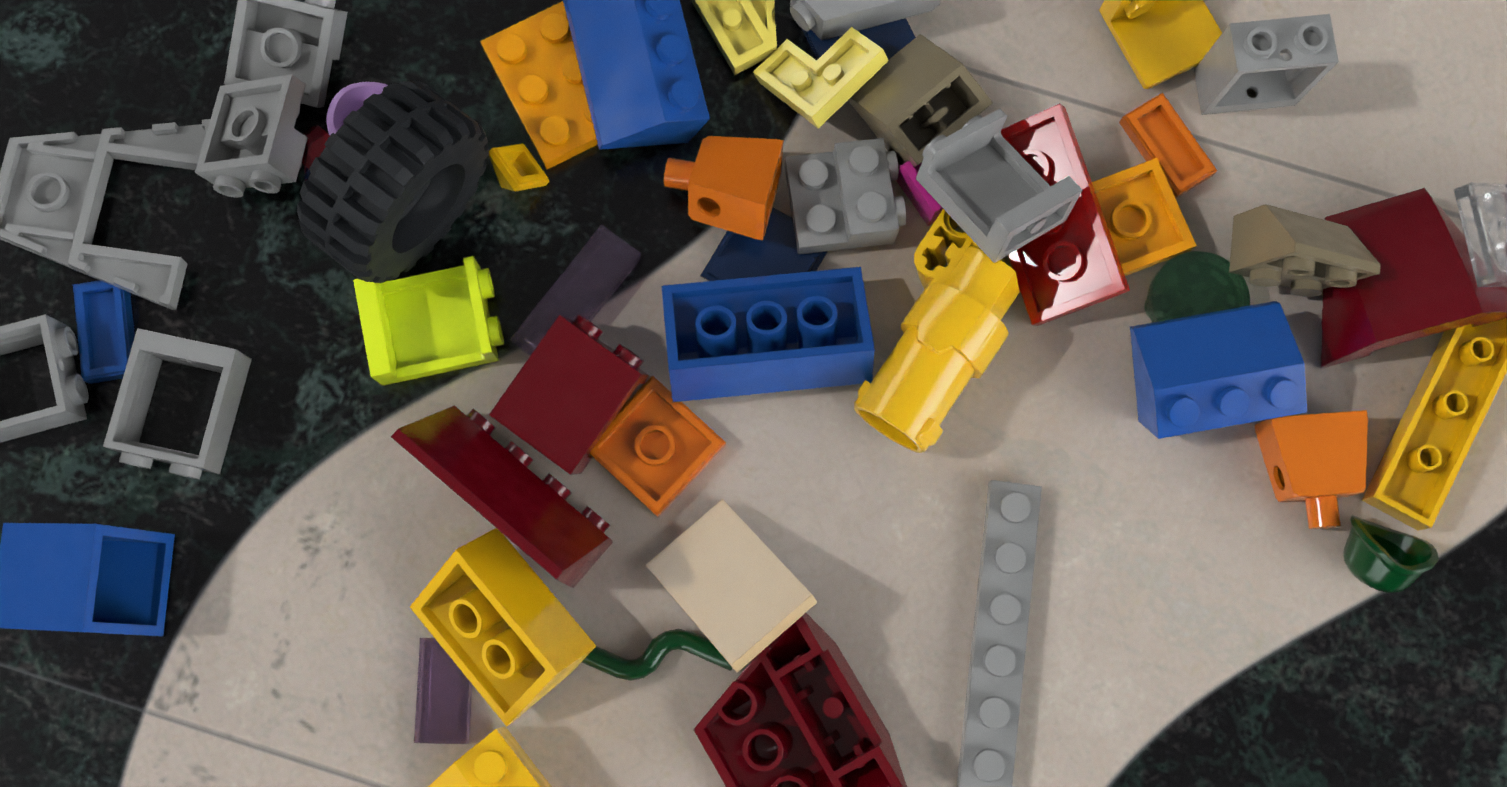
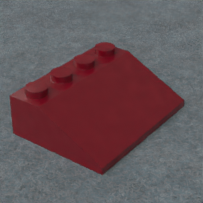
M454 405L400 427L394 432L391 438L556 580L574 588L613 543L604 534L610 525L588 506L581 513L566 501L572 492L550 473L543 480L528 469V466L534 460L512 441L504 448L494 440L490 434L496 427L474 408L465 415Z

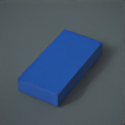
M100 280L74 284L73 292L83 381L93 384L123 379L135 338L130 292Z

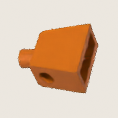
M708 136L702 140L695 162L668 158L664 172V187L688 191V215L692 220L753 239L764 240L781 180L784 140Z
M1367 410L1292 415L1267 419L1255 424V433L1275 498L1278 502L1305 501L1309 529L1340 527L1341 522L1337 498L1364 493L1366 488Z

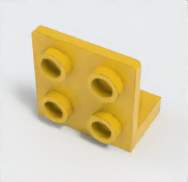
M1104 0L1099 9L1100 14L1144 89H1150L1196 67L1222 34L1203 0Z

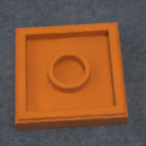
M652 375L621 408L589 454L653 514L659 517L723 449L726 442L684 403L673 402L672 393Z

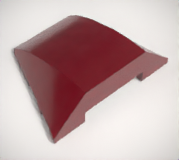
M1425 188L1324 218V220L1348 226L1380 263V274L1359 279L1353 287H1329L1323 289L1320 369L1370 356L1374 350L1472 324V327L1507 318V286Z
M807 613L801 616L750 662L693 729L726 787H907L887 728L837 644Z

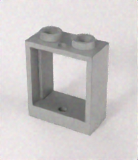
M1330 14L1230 23L1194 69L1201 115L1295 106L1339 62ZM1248 89H1252L1256 92L1255 98H1251L1247 95Z
M46 314L0 326V356L44 344L57 406L0 421V443L87 419L84 403H87L89 399L88 389L81 375L77 374L74 356L78 354L77 339L70 327Z
M137 328L103 447L121 453L119 462L132 466L151 469L154 460L171 464L169 473L200 480L202 471L220 474L252 359L236 349ZM162 360L221 373L199 455L139 442Z

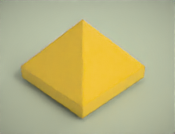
M525 144L495 147L489 150V158L501 188L516 192L546 186L550 182Z

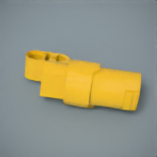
M944 209L924 236L914 254V264L924 291L901 323V330L904 334L871 383L864 380L858 389V398L854 402V410L865 422L890 440L916 453H925L929 446L936 444L943 432L940 424L970 379L981 378L1003 345L1009 332L1001 319L1020 292L1016 271L1001 260L993 263L965 232L955 231L959 225Z

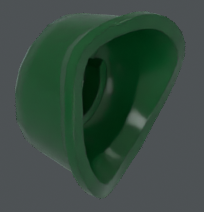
M1354 515L1350 518L1352 528L1344 547V561L1350 572L1359 581L1373 589L1382 592H1402L1423 572L1432 569L1439 559L1435 547L1423 539L1366 521Z

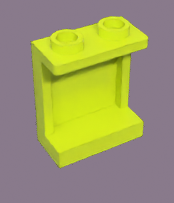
M474 256L463 258V266L383 283L365 282L360 279L353 280L370 376L380 385L384 386L499 361L496 346L504 345L502 328L498 316L490 317L487 303L488 298L495 297L489 269H481Z

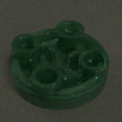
M1204 251L1187 252L1169 260L1155 274L1148 289L1144 309L1146 315L1153 323L1250 306L1249 289L1242 275L1229 273L1230 262L1225 258Z

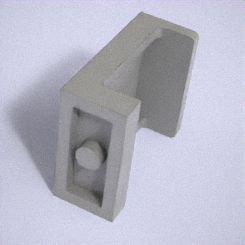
M1001 109L985 117L981 115L973 117L962 129L947 137L939 135L934 138L923 150L922 156L924 159L916 176V180L993 263L1065 222L1083 191L1070 176L1050 186L1001 135V129L1007 118V115Z

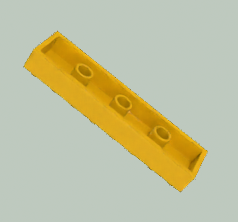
M1507 318L1472 327V324L1444 331L1362 501L1417 531L1432 528L1506 375Z

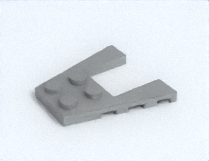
M210 119L202 120V124L178 126L173 122L152 124V129L124 131L120 127L102 129L101 134L78 136L75 132L9 138L0 170V240L171 310H176L187 268V263L181 257L92 245L113 160L196 170Z

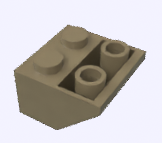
M921 34L891 57L848 100L877 138H884L885 148L888 151H895L898 164L901 166L910 161L914 167L923 161V150L934 138L939 135L947 137L962 129L970 119L982 113L993 103L963 63Z
M1267 204L1234 215L1229 273L1249 277V283L1252 285L1263 287L1281 285L1289 287L1290 293L1293 295L1314 297L1321 295L1322 289L1329 287H1353L1359 279L1380 274V263L1346 225Z

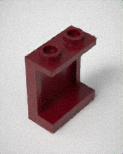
M580 314L577 315L574 321L562 315L557 317L489 414V416L570 475L582 473L592 459L589 453L640 383L644 384L649 377L647 373L639 368L644 362L642 358L620 343L613 350L599 339L603 330Z

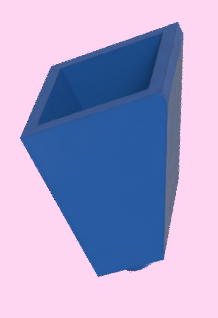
M3 523L0 543V628L163 636L175 534L101 524Z

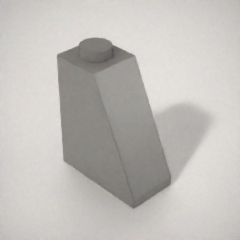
M790 0V13L803 30L809 31L811 29L822 41L844 35L851 27L859 31L933 11L940 5L941 0Z

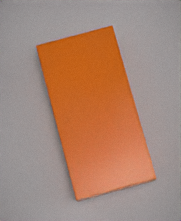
M1163 92L1126 114L1119 121L1145 161L1158 158L1175 198L1180 197L1209 179L1218 171Z

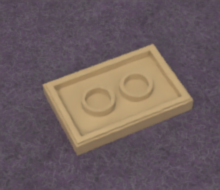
M723 499L646 564V567L737 673L817 603L811 592Z

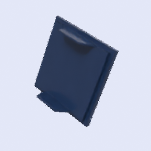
M773 207L764 240H757L727 231L700 276L708 281L817 271L828 251L798 255L792 218Z

